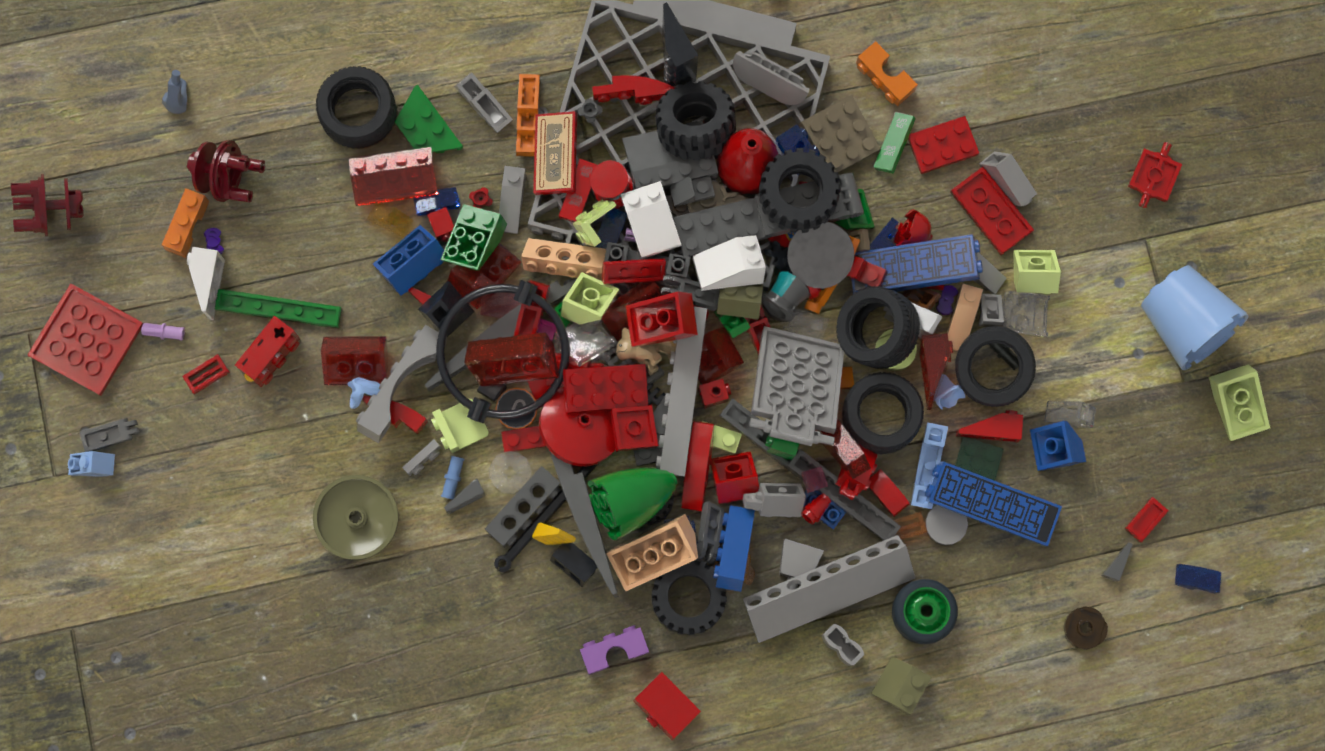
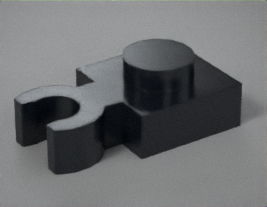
M770 241L769 244L773 246V252L770 249L764 250L765 255L775 258L772 264L781 272L792 274L787 257L788 247L781 248L779 242Z

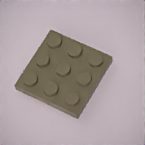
M852 95L799 123L811 147L816 151V156L819 157L822 154L826 157L827 163L832 162L835 166L834 172H840L881 149Z

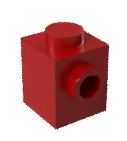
M723 379L699 385L698 388L704 409L728 402L731 395L729 384H725Z

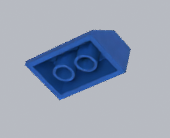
M419 225L376 260L373 265L401 296L408 292L418 281L426 278L428 273L435 267L440 266L444 262L440 260L444 249L436 238Z

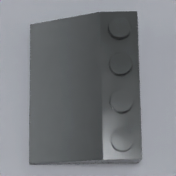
M699 120L695 122L686 123L684 125L699 126L703 125L704 123L703 120ZM657 130L622 138L635 189L661 181L663 190L669 191V186L687 177H691V180L710 176L711 180L718 178L714 155L706 160L705 158H700L699 161H693L691 158L684 160L681 159V156L676 157L670 151L665 150L662 143H660Z

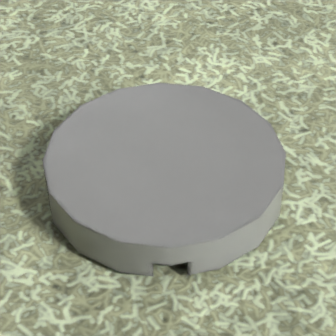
M935 506L928 513L925 526L929 537L933 541L941 545H953L966 534L968 522L966 516L940 506Z

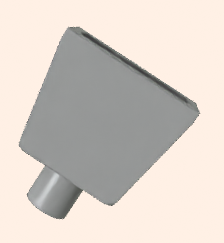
M784 539L779 574L787 577V580L814 570L824 550ZM793 584L789 589H797L799 584Z

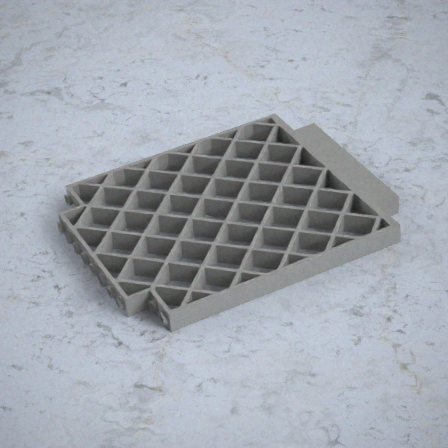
M617 0L591 1L560 112L575 111L578 116V109L585 103V99L575 84L577 76L598 65L609 85L612 84V75L604 61L628 48L641 68L640 71L631 76L655 79L653 74L664 68V58L647 66L635 44L657 32H660L662 35L663 4L667 2L684 32L700 37L691 42L694 49L698 50L708 44L721 65L696 79L694 83L704 81L707 84L726 74L739 95L732 99L734 107L736 108L744 103L757 125L754 129L765 132L774 141L778 154L782 156L785 151H781L769 129L793 116L802 131L804 139L789 149L792 152H796L797 148H803V152H805L808 139L799 124L804 120L800 111L812 105L809 117L815 115L830 56L791 46L797 23L710 0H634L633 5ZM596 10L602 11V13L594 16ZM618 16L652 25L629 36ZM611 19L623 41L598 53L589 38L590 30ZM715 41L748 49L743 54L755 52L766 57L764 54L798 62L788 68V70L797 74L805 69L817 89L816 93L797 105H786L788 109L764 122L750 100L763 92L755 88L747 92L744 90L733 71V59L727 62ZM587 46L593 57L581 63L585 47ZM814 67L822 69L820 77ZM573 92L579 104L568 110ZM618 98L628 117L604 131L595 118V121L591 124L597 134L576 145V168L579 162L577 155L601 142L613 161L619 162L625 169L628 168L627 158L622 161L620 160L608 138L631 125H634L638 134L646 133L639 121L655 113L659 101L634 113L627 100H620ZM593 100V102H595L597 105H598L599 103H601V102H598V100H596V101ZM701 116L700 118L692 122L703 120V123L705 124L709 122L711 119L705 116ZM799 174L788 176L792 183L791 186L796 185ZM725 184L723 185L726 192L731 190ZM591 189L592 196L594 197L595 201L598 202L595 197L593 189ZM567 193L559 196L557 194H550L553 199L541 206L543 195L535 196L528 221V228L531 229L532 233L543 235V233L550 234L552 238L557 240L565 238V243L571 244L573 238L576 237L580 245L587 246L585 243L582 244L577 238V230L573 226L574 222L566 220L571 230L536 222L537 217L555 207H558L561 211ZM624 206L608 211L590 224L591 227H594L607 219L620 241L619 244L627 245L629 250H632L630 246L636 244V242L624 241L625 237L612 217L624 210ZM770 241L760 246L762 254L764 250L773 248L769 244ZM674 249L667 250L669 255L671 253L683 256L682 250L676 253ZM564 256L562 259L568 260L569 257ZM773 257L769 268L765 263L764 276L766 277V282H763L762 293L763 291L768 292L774 270L772 263L775 258ZM663 281L628 283L632 285L641 283L645 285V288L651 290L662 289L663 287L678 288V286H671Z

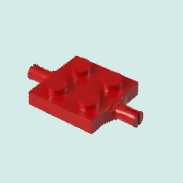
M1164 142L1160 152H1152L1145 148L1142 150L1128 184V187L1143 194L1138 204L1140 207L1143 205L1142 208H1147L1150 198H1156L1165 203L1168 201L1182 167L1181 163L1172 160L1168 156L1172 147L1170 143L1168 145L1167 142Z

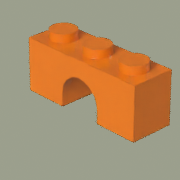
M875 41L858 56L856 61L857 68L862 74H867L871 78V83L874 87L880 88L890 103H895L898 107L915 92L918 84L904 70L897 76L886 75L883 72L882 66L888 62L890 55Z
M185 188L162 242V246L166 251L186 258L193 242L192 231L198 219L202 220L209 204V200L205 195Z

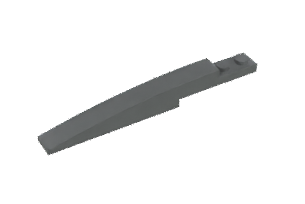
M569 278L563 283L564 286L562 287L558 281L550 284L547 302L553 307L563 301L577 278ZM521 304L486 329L446 364L451 378L512 342ZM438 371L425 384L429 392L444 383L440 372Z
M734 399L729 402L719 415L749 438L763 452L808 486H812L821 494L827 495L846 514L882 540L894 537L901 528L900 525L860 494L855 496L853 500L839 494L840 486L835 484L838 477L803 450L798 449L796 456L792 460L768 453V447L765 446V443L770 433L763 432V429L750 427L749 422L751 418L760 419L755 415H751L750 411Z
M550 452L566 500L586 546L614 598L619 597L597 519L589 499L585 477L582 472L575 474L571 464L563 462Z

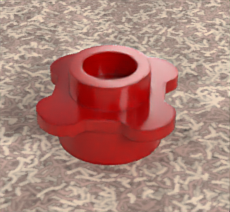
M483 187L469 194V198L474 203L473 207L481 209L482 207H490L493 201L489 198L487 188Z

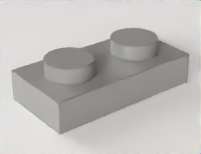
M433 439L402 468L409 476L412 474L417 475L424 468L423 464L426 461H432L440 454V445Z

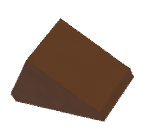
M928 288L905 290L902 294L912 303L930 311L941 297L939 293Z

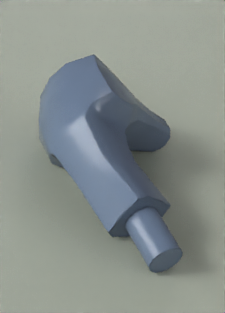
M178 70L172 71V77L168 81V92L162 98L164 107L174 114H181L186 112L187 82L180 78V71Z

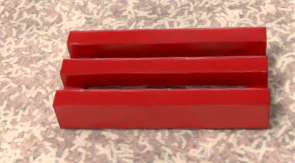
M217 354L182 377L195 395L229 374L230 371L220 355ZM218 361L219 364L213 367L212 369L208 370L207 372L203 373L202 375H200L192 381L189 380L194 375L198 374L199 372L203 371L204 369ZM221 368L223 369V370L220 371L219 373L215 374L214 376L210 377L209 379H207L206 381L202 382V383L199 384L198 386L194 387L195 384L199 383V382L202 381L203 379H205V378H207L208 376L212 375L213 373H215L216 371L220 370Z

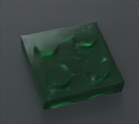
M963 437L954 466L995 481L1004 449Z

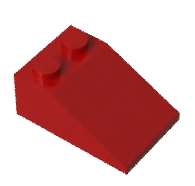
M677 291L626 305L632 347L680 340L698 335L692 293Z

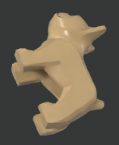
M624 328L622 329V338L618 341L615 352L622 361L635 359L640 364H646L648 374L652 375L658 371L656 364L662 360L658 351L666 353L670 360L671 351H676L677 343L668 341L632 347L629 330Z

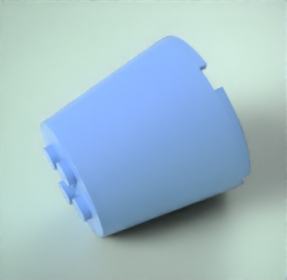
M1190 265L1184 266L1177 271H1172L1165 280L1155 285L1149 291L1150 293L1141 304L1142 309L1182 370L1189 369L1192 366L1190 363L1193 361L1198 364L1211 355L1235 334L1233 329L1237 325L1243 326L1249 317L1242 308Z

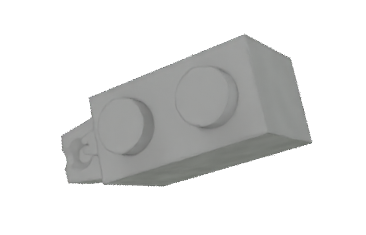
M760 483L758 492L744 494L743 503L745 508L759 511L760 516L801 517L806 496L801 484Z

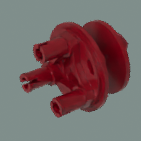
M232 140L223 141L218 148L213 142L206 141L199 146L196 152L189 156L187 161V169L192 174V183L195 190L199 193H207L211 190L213 198L219 202H226L229 199L248 203L252 202L253 191L238 188L242 173L248 170L263 173L266 165H263L265 160L252 159L242 155L237 143Z
M41 174L38 180H30V183H11V196L31 195V197H12L13 211L33 209L35 213L33 219H13L14 232L34 231V233L41 232L48 236L47 210L66 209L67 230H71L70 218H82L84 216L81 204L83 201L82 191L80 189L68 190V178H64L65 199L46 200L44 174Z

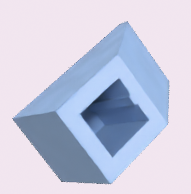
M96 451L70 454L68 475L111 476L114 472L115 454Z

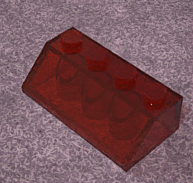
M431 147L349 158L350 176L356 206L438 195L435 164Z
M546 332L468 342L464 363L480 386L552 379L559 376L554 344Z

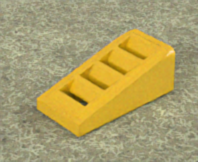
M543 523L537 524L532 535L535 540L545 545L572 543L576 540L575 536Z

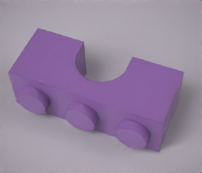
M634 625L623 629L624 633L616 636L615 633L604 636V641L595 643V640L583 644L584 648L580 649L588 674L590 675L609 668L606 655L614 647L624 649L629 660L649 653L641 628L636 629Z

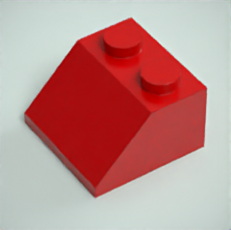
M751 451L711 459L712 476L719 504L743 500L744 494L758 492V475Z

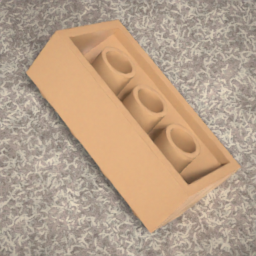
M686 514L615 546L606 553L625 591L698 559L695 532Z

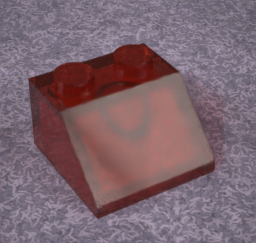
M724 327L710 331L703 336L698 380L701 385L718 380L744 363Z

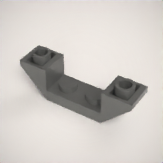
M607 243L604 262L665 259V275L687 278L690 257L670 253L669 257L652 255L642 259L639 251L629 250L627 245Z

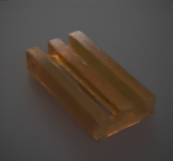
M921 512L893 520L898 524L915 518L919 519V522L902 526L898 530V532L921 526V530L900 535L901 540L927 533Z

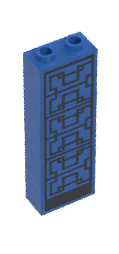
M973 234L855 252L854 255L886 269L887 273L881 287L895 292L980 279V273H983L982 261L978 260L977 253L980 252L979 240H975ZM852 279L853 294L860 289L869 287Z
M940 462L939 465H935L932 476H934L932 485L929 484L925 491V496H927L926 502L1037 544L1048 546L1062 506L946 462Z

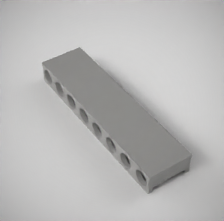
M896 535L745 597L743 602L751 620L753 631L758 643L911 581L915 579V574L907 547L903 544L900 537ZM893 543L899 545L897 548L888 549V546ZM871 552H879L875 557H868ZM852 560H860V562L855 565H848V563ZM832 568H840L836 573H828ZM813 576H820V579L816 581H809ZM793 584H800V585H801V586H800L799 588H797V589H794V590L789 589V587H790L791 585H793ZM774 592L781 593L779 596L775 598L769 597L770 594ZM754 600L761 601L758 605L750 606V603Z

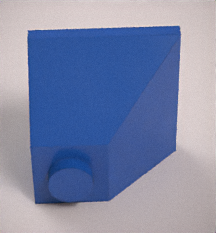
M1067 421L1030 430L1038 471L1086 462L1083 442Z

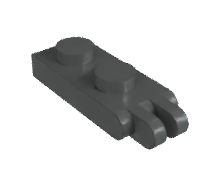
M125 418L81 431L80 436L84 451H96L132 440V435L140 433L139 428L130 430V427L138 425L137 420L128 422V419Z

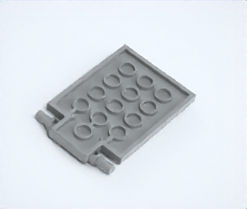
M764 326L761 335L751 415L767 419L762 421L751 418L749 426L763 429V432L770 433V437L811 446L812 443L818 444V442L833 445L834 437L820 434L819 431L834 434L836 430L844 357L840 344Z

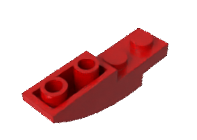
M628 75L612 76V84L592 87L594 101L608 102L612 98L626 100L631 98V96H635V103H640L641 105H649L652 101H659L663 95L666 96L665 93L668 90L675 89V87L655 79Z

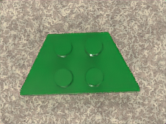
M418 84L415 85L395 120L396 126L418 156L429 155L430 153H443L453 149H463V145Z

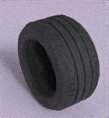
M361 66L345 67L327 77L326 81L324 80L320 86L316 98L317 116L324 131L334 142L347 148L363 149L379 143L392 130L396 120L397 106L389 84L379 73L366 67L362 68ZM353 89H364L378 98V109L375 116L368 123L361 126L345 125L335 117V106L338 99L344 93Z
M869 286L860 289L854 295L852 294L844 303L838 315L836 333L843 352L853 361L876 369H887L902 363L912 353L919 338L920 322L916 308L908 298L888 288ZM886 306L893 315L894 328L892 335L879 348L870 349L866 346L863 339L862 328L864 321L870 312L879 307Z
M1000 326L985 327L969 335L961 344L955 360L956 378L964 393L973 401L991 407L1009 405L1022 398L1030 389L1036 372L1035 356L1028 342L1017 332ZM991 343L1004 344L1010 347L1017 355L1019 361V371L1015 380L1007 387L1001 389H988L980 385L974 378L971 370L972 359L975 353L983 346Z
M891 372L869 374L853 385L844 400L842 407L844 429L853 443H857L875 454L885 455L897 452L906 447L921 428L924 419L922 398L913 384L900 375L891 374ZM876 392H887L895 396L902 403L905 411V421L902 428L890 435H879L870 431L864 425L860 416L862 401L868 395Z

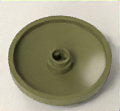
M349 475L330 483L319 495L313 510V526L319 541L328 551L347 560H364L379 554L390 544L398 528L399 512L393 495L381 482L364 475Z

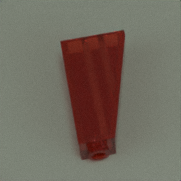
M838 418L834 434L819 431L820 434L834 437L833 445L821 444L852 479L871 469L864 452Z

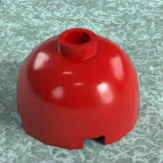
M912 209L904 216L907 218L905 223L900 222L894 237L895 246L931 241L933 237L931 234V222L921 212Z

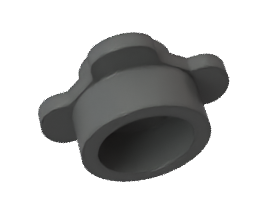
M586 99L582 107L578 109V115L584 116L588 123H593L595 117L602 113V107L597 106L592 99Z

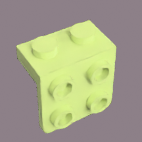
M602 199L592 206L593 210L588 213L585 211L575 218L577 221L573 223V226L577 230L576 236L582 244L585 243L595 247L601 242L590 224L616 206L614 201H603Z
M461 403L443 412L440 409L432 412L435 418L431 419L436 431L440 429L443 437L440 438L445 450L450 448L452 453L489 435L485 423L476 422L468 418L469 409Z

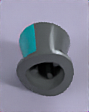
M780 272L771 291L762 293L761 302L771 318L779 322H789L795 317V308L807 299L810 293L806 285L798 277L788 272Z

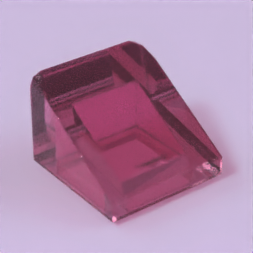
M821 466L801 473L808 493L828 487Z

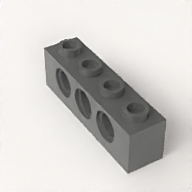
M541 466L487 525L485 531L504 548L507 545L512 546L518 539L517 534L521 529L525 531L533 522L531 518L536 513L538 515L541 514L547 507L545 504L550 497L554 499L560 493V482ZM536 488H543L545 493L541 498L533 496V491ZM523 503H527L531 507L530 511L526 514L519 512V506ZM514 519L516 526L513 529H506L504 526L506 520Z

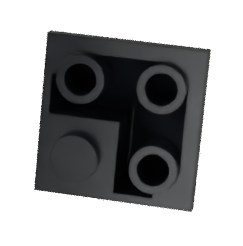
M447 281L418 310L434 329L439 332L444 318L462 296ZM469 304L456 315L446 337L453 333L475 312Z

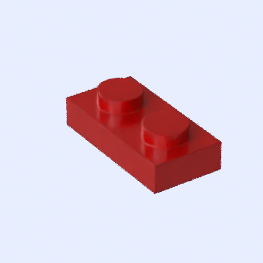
M539 426L501 432L504 453L546 447L542 440Z

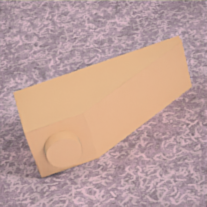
M962 284L944 344L945 348L958 351L961 344L970 335L983 289L967 284Z

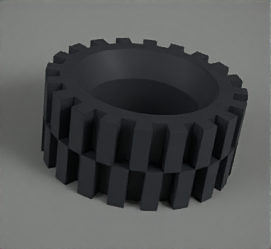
M694 560L657 577L652 590L653 610L658 620L668 630L677 632L680 635L687 634L691 636L698 633L701 634L709 628L711 629L719 621L727 602V590L716 587L717 579L713 578L715 569L713 566H708L702 560L701 562ZM686 576L696 577L708 587L710 603L702 614L696 617H683L671 608L668 601V592L671 585L679 578Z

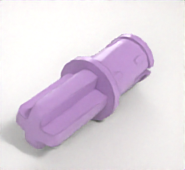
M143 323L141 332L142 335L160 337L161 340L165 338L183 340L185 328L166 326V323L162 325Z

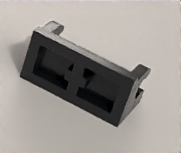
M573 543L561 544L550 559L553 564L581 587L586 584L598 568L594 560Z

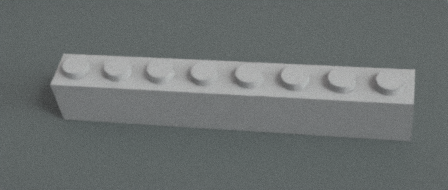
M694 307L698 335L673 341V343H677L676 351H671L670 364H674L673 373H668L667 385H671L670 394L666 393L664 406H668L667 414H663L661 427H665V433L660 435L659 448H662V456H657L656 469L667 470L675 476L685 477L707 314V308Z

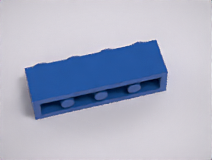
M730 505L729 513H724L722 525L726 526L725 531L721 530L719 543H723V547L718 548L716 557L720 564L719 566L715 565L713 578L717 579V588L739 592L742 590L755 514L753 509Z

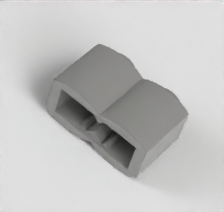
M833 624L821 636L824 643L830 649L836 651L839 659L848 666L855 665L864 656L860 645L850 640L846 631L837 624Z

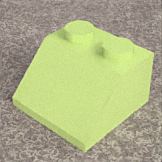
M1014 250V284L1017 293H1058L1061 270L1055 250Z
M581 272L563 299L561 316L577 324L601 320L618 294L619 288L610 284H603L601 280Z

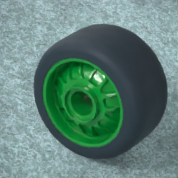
M920 579L907 584L898 592L892 606V618L895 627L903 637L917 644H932L942 640L953 630L958 617V606L952 592L942 583L930 579ZM923 605L931 609L929 617L921 614V607Z

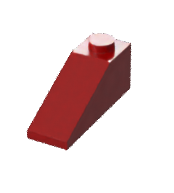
M1005 410V413H1000L959 429L956 432V437L1018 443L1022 440L1023 415L1018 414V411Z

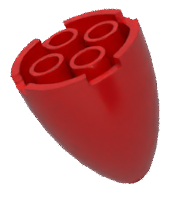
M745 128L733 133L723 145L722 152L718 155L717 170L722 182L734 192L737 191L750 195L758 194L762 173L765 171L767 164L773 162L774 157L778 155L774 141L765 132L754 128Z

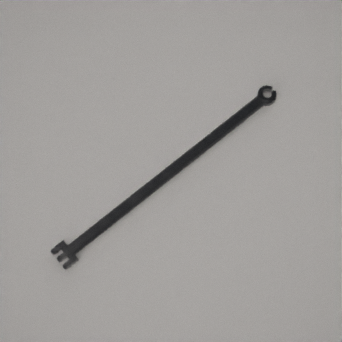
M654 383L647 387L648 406L652 403L658 406L666 395L663 392L657 398L656 395L661 390L658 387L651 393L649 390L652 389ZM598 464L583 466L576 474L582 472L586 479ZM563 489L504 555H500L495 559L494 566L496 569L499 567L500 560L507 562L505 567L499 568V572L505 573L511 569V562L533 539L532 535L537 524H546L565 503L566 497Z

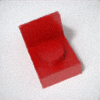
M854 256L853 265L846 277L870 287H881L887 270L871 264L863 258Z

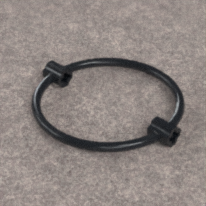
M521 280L519 286L494 284L476 289L462 297L450 309L443 320L436 344L438 369L449 392L458 402L469 409L467 417L471 420L485 423L487 417L512 419L530 414L548 402L563 382V370L568 369L570 349L568 335L556 310L536 293L539 286ZM501 292L515 294L514 300L528 306L535 302L544 309L552 319L561 343L560 366L549 389L533 403L519 409L507 411L490 409L492 403L478 397H474L473 402L466 398L455 386L448 373L444 353L448 329L456 315L473 300L487 294Z

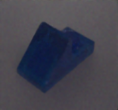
M893 217L870 244V250L896 246L890 240L899 231L896 229L899 224L897 220Z

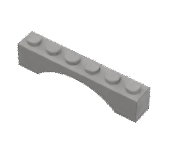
M425 325L422 330H418L413 337L414 342L411 346H406L401 355L403 357L399 363L395 362L392 366L390 377L383 379L379 386L380 391L377 395H372L367 404L369 406L365 412L361 411L356 419L358 432L377 443L382 440L390 428V404L393 394L398 385L411 372L425 364L436 361V344L439 332Z

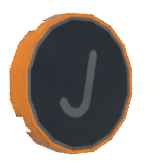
M508 389L497 400L495 409L500 411L519 409L536 400L525 389ZM538 410L522 417L499 419V421L508 429L526 428L533 423Z

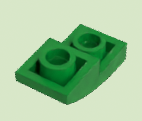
M717 310L714 311L715 316L732 338L751 328L744 317L717 314Z

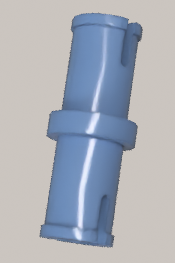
M451 456L448 472L444 476L446 480L441 497L454 499L457 484L461 481L460 473L464 461L463 458Z

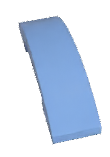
M927 422L911 500V505L928 509L933 507L932 503L926 502L927 496H925V491L929 484L932 485L934 479L932 473L935 465H939L941 462L948 426Z

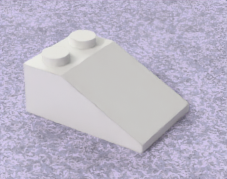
M661 181L621 194L642 259L682 246Z
M756 235L736 237L693 256L701 291L763 284L766 266Z
M192 247V252H189L187 256V265H189L201 311L210 320H214V308L217 292L220 289L225 259L217 250Z

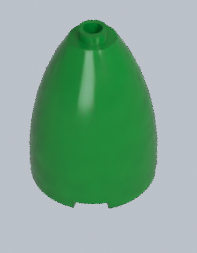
M656 468L621 470L590 480L588 486L592 488V494L589 495V499L599 523H603L608 528L609 532L607 533L612 540H617L644 525L663 508L676 489L677 479L673 473Z

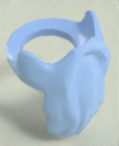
M930 371L926 378L927 388L940 409H943V407L951 408L956 405L959 398L966 397L961 386H955L945 374L938 371Z
M360 377L348 382V386L352 388L350 407L352 409L357 408L362 401L364 393L371 396L373 394L377 395L380 391V384L376 381Z

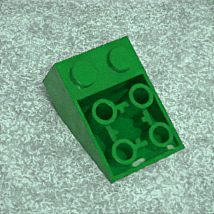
M463 204L440 260L479 271L500 243L507 226L506 221L499 213Z

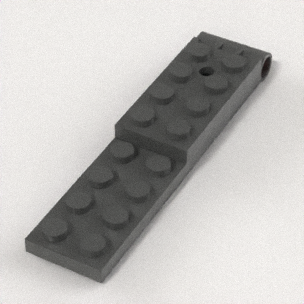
M853 173L839 175V184H841L840 198L834 214L830 216L828 221L830 223L864 214ZM815 181L780 189V195L789 205L804 208L813 205L817 201L819 187ZM759 194L755 195L754 198L673 218L682 245V254L687 257H693L698 253L736 237L756 235L758 240L791 233L789 228L785 227L782 230L778 228V223H771L768 220L769 216L764 214L762 204L759 202Z

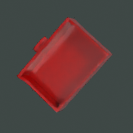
M663 672L633 700L648 716L646 721L653 728L658 726L671 740L701 712Z

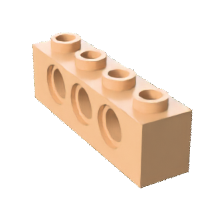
M528 238L521 258L523 269L526 271L568 276L571 278H578L581 272L602 281V268L606 249ZM567 256L569 259L564 260L562 257Z

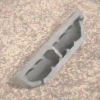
M739 51L735 54L733 68L738 78L744 83L786 105H797L807 97L809 88H806L803 84L804 79L799 75L755 52L743 54Z

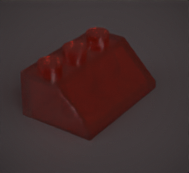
M386 336L323 337L321 359L324 385H348V382L358 377L381 384L384 378L387 379L388 370Z

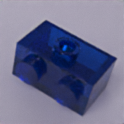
M797 124L776 137L775 144L783 155L786 150L791 149L792 152H796L797 148H803V152L807 153L811 149L816 151V156L819 157L821 155L815 145H811L808 141L809 136L803 128L800 129Z

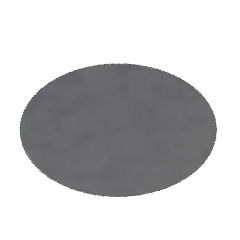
M830 222L822 223L820 228L816 230L811 228L807 233H802L801 230H798L788 247L789 267L792 273L809 287L828 288L841 282L851 270L854 261L852 241L842 228Z

